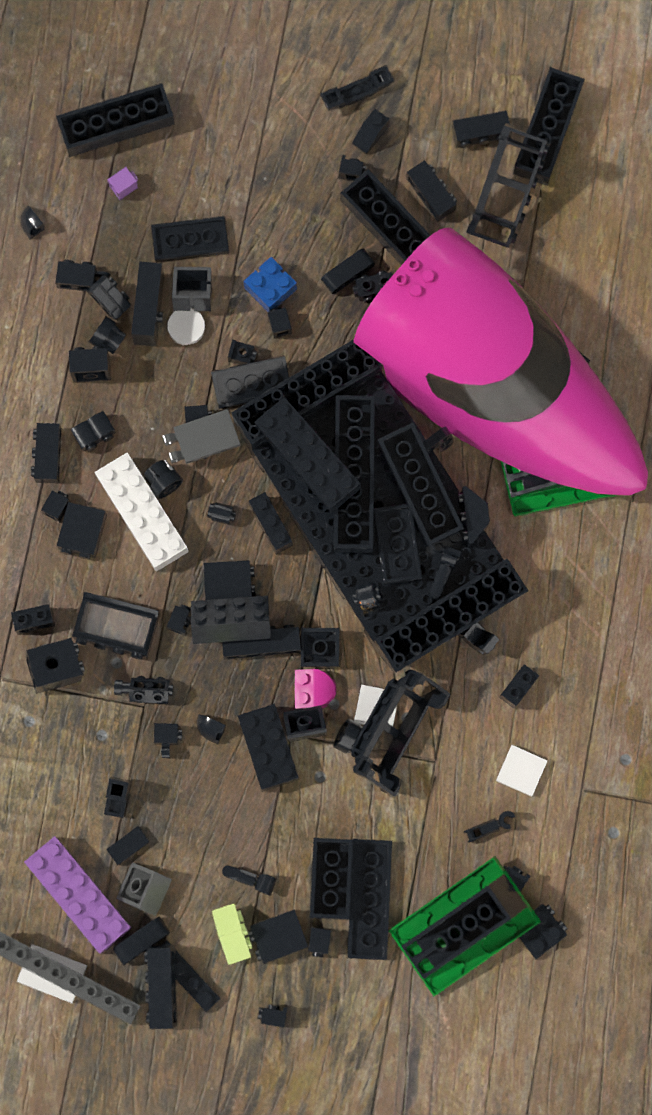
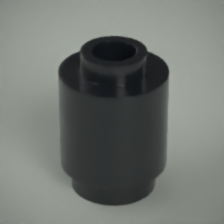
M218 502L215 504L210 503L207 518H211V521L230 525V522L235 521L237 511H234V506Z

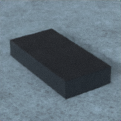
M137 826L106 850L115 863L120 865L150 842L139 826Z

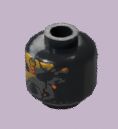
M374 582L358 585L355 593H353L355 605L358 604L363 610L379 606L380 601L383 600L380 586H377Z

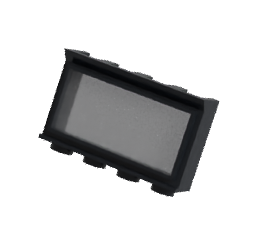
M84 592L72 638L81 645L90 643L94 644V648L100 650L109 648L113 649V653L124 655L125 652L132 654V658L142 660L143 657L148 658L160 613L158 610Z

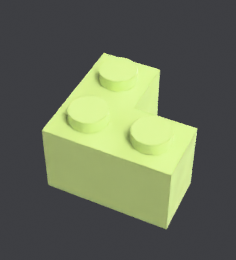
M235 904L213 910V918L228 965L251 958L249 949H252L250 938H245V935H248L245 924H241V922H244L241 910L237 911Z

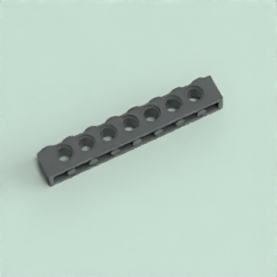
M0 932L1 957L130 1025L132 1024L140 1005Z

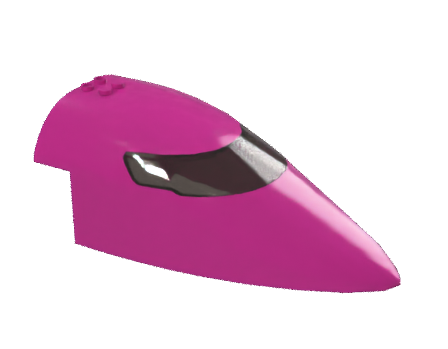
M450 227L443 228L428 237L376 295L366 310L354 337L356 345L384 365L386 378L397 396L440 427L446 426L460 440L521 471L560 485L597 494L632 495L645 490L648 470L634 433L604 384L560 327L503 268Z

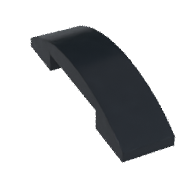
M387 65L371 71L368 76L341 88L336 86L320 93V96L328 111L335 110L374 95L392 84L394 79Z

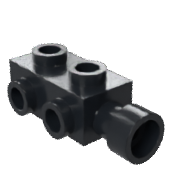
M380 271L374 276L362 275L358 277L359 279H355L356 286H353L354 296L359 297V301L371 303L384 286L381 282L388 281L393 276V273ZM370 285L368 289H365L363 286Z
M138 676L137 678H131L130 682L115 680L114 695L122 696V694H129V702L168 704L169 696H173V685L170 684V680L163 677L147 679L144 676Z

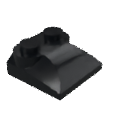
M301 628V667H328L331 669L340 667L342 660L341 629Z

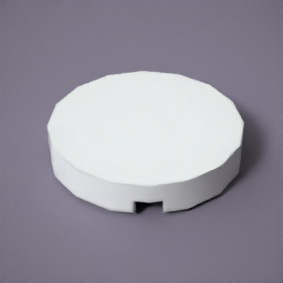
M190 309V311H175L168 320V332L170 337L178 344H194L202 338L205 332V322L202 315L198 311H194V309Z

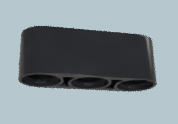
M362 248L328 271L321 280L333 295L369 271L375 265V262L367 251Z
M159 916L116 945L112 950L124 966L171 932Z

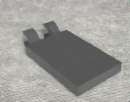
M228 409L173 427L175 433L163 435L165 446L178 442L181 448L180 451L169 453L171 463L184 459L186 464L240 446Z

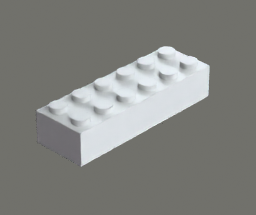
M128 453L95 472L97 479L156 572L188 553L187 546Z

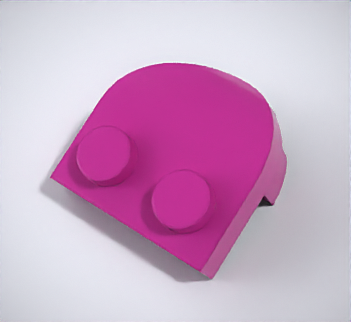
M318 669L295 670V709L320 705L322 709L326 708L336 696L337 688L334 679L326 672Z

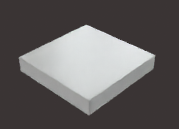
M361 685L355 722L365 725L384 689ZM396 708L393 711L389 721L387 722L392 726L394 723Z
M511 745L496 781L532 797L547 760Z

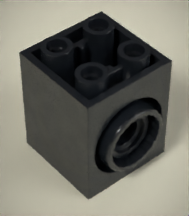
M72 638L26 650L25 658L36 694L81 682L85 669L83 662L78 661L79 648L77 642L73 643ZM49 664H53L56 666V668L50 669L47 666Z

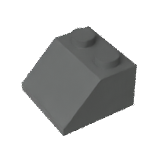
M132 862L116 899L156 916L172 879Z

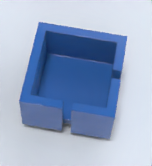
M272 257L259 267V273L255 270L243 281L244 288L267 312L278 307L297 290V283L286 271L283 272V268Z

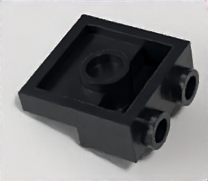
M541 904L533 910L541 922L519 937L535 960L567 936L565 932L568 930L561 920L557 922L553 917L556 913L549 904L546 906Z

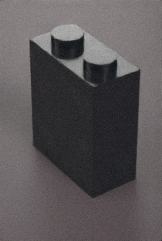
M68 502L57 542V548L61 550L60 553L72 555V553L79 554L80 558L90 560V557L96 558L107 518L106 511Z
M250 560L203 563L205 600L256 596L255 584L251 585V577H255L254 566H250Z
M295 909L251 925V930L248 931L251 942H256L258 947L255 950L258 962L263 961V964L308 948Z

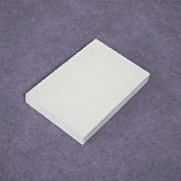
M31 945L30 948L84 976L87 965L39 946ZM24 968L21 969L17 982L73 1003L75 995Z

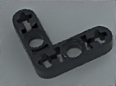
M446 426L423 441L428 454L436 448L443 452L454 443L452 433Z

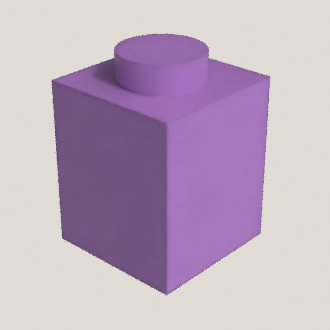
M126 167L108 179L110 188L119 200L138 188L137 176L133 171L129 172Z

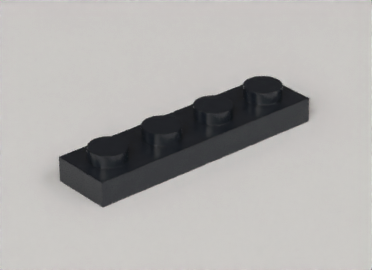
M166 940L161 946L172 945L169 943L168 940ZM175 949L176 980L207 1013L221 998Z

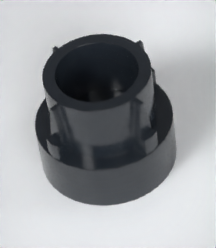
M106 316L89 340V343L93 346H103L110 353L114 354L127 334L115 326L116 322Z
M166 460L156 462L144 473V478L157 499L167 497L177 490L184 481L177 470L170 466Z
M350 718L346 719L337 733L333 747L345 754L351 753V749L363 729L361 724Z

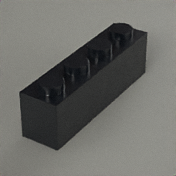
M293 624L284 625L281 629L270 626L271 638L222 642L224 659L301 653L299 627H295Z
M150 946L144 954V960L148 967V971L145 972V982L148 983L145 999L146 1003H149L146 1022L149 1023V1029H173L177 1026L175 946Z

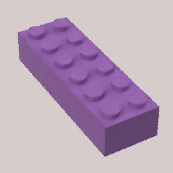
M54 836L24 861L99 954L105 952L132 929L57 837Z

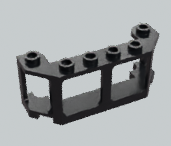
M509 124L504 125L496 153L466 233L509 248L510 244L515 243L518 235L515 233L519 223H523L526 213H523L524 207L529 206L532 196L529 195L531 188L535 189L539 179L536 177L537 171H542L545 160L542 158L543 155H547L550 144H547L548 138L532 135L513 128ZM514 132L542 142L541 148H536L512 139L510 134ZM507 145H513L538 155L529 184L499 175L498 170ZM495 182L525 193L514 222L485 211L486 203ZM484 219L511 229L507 242L476 232L480 220Z
M412 669L404 672L406 676L396 680L393 678L388 681L351 749V756L355 758L353 772L378 786L382 792L396 797L400 790L401 779L393 775V772L429 707L435 709L444 707L451 695L426 675ZM425 681L435 688L423 696H419L412 691L416 685H423ZM404 694L413 701V704L400 728L396 729L387 722ZM384 730L393 736V741L381 763L377 766L373 763L374 760L369 758V755ZM375 772L379 776V782L373 779Z

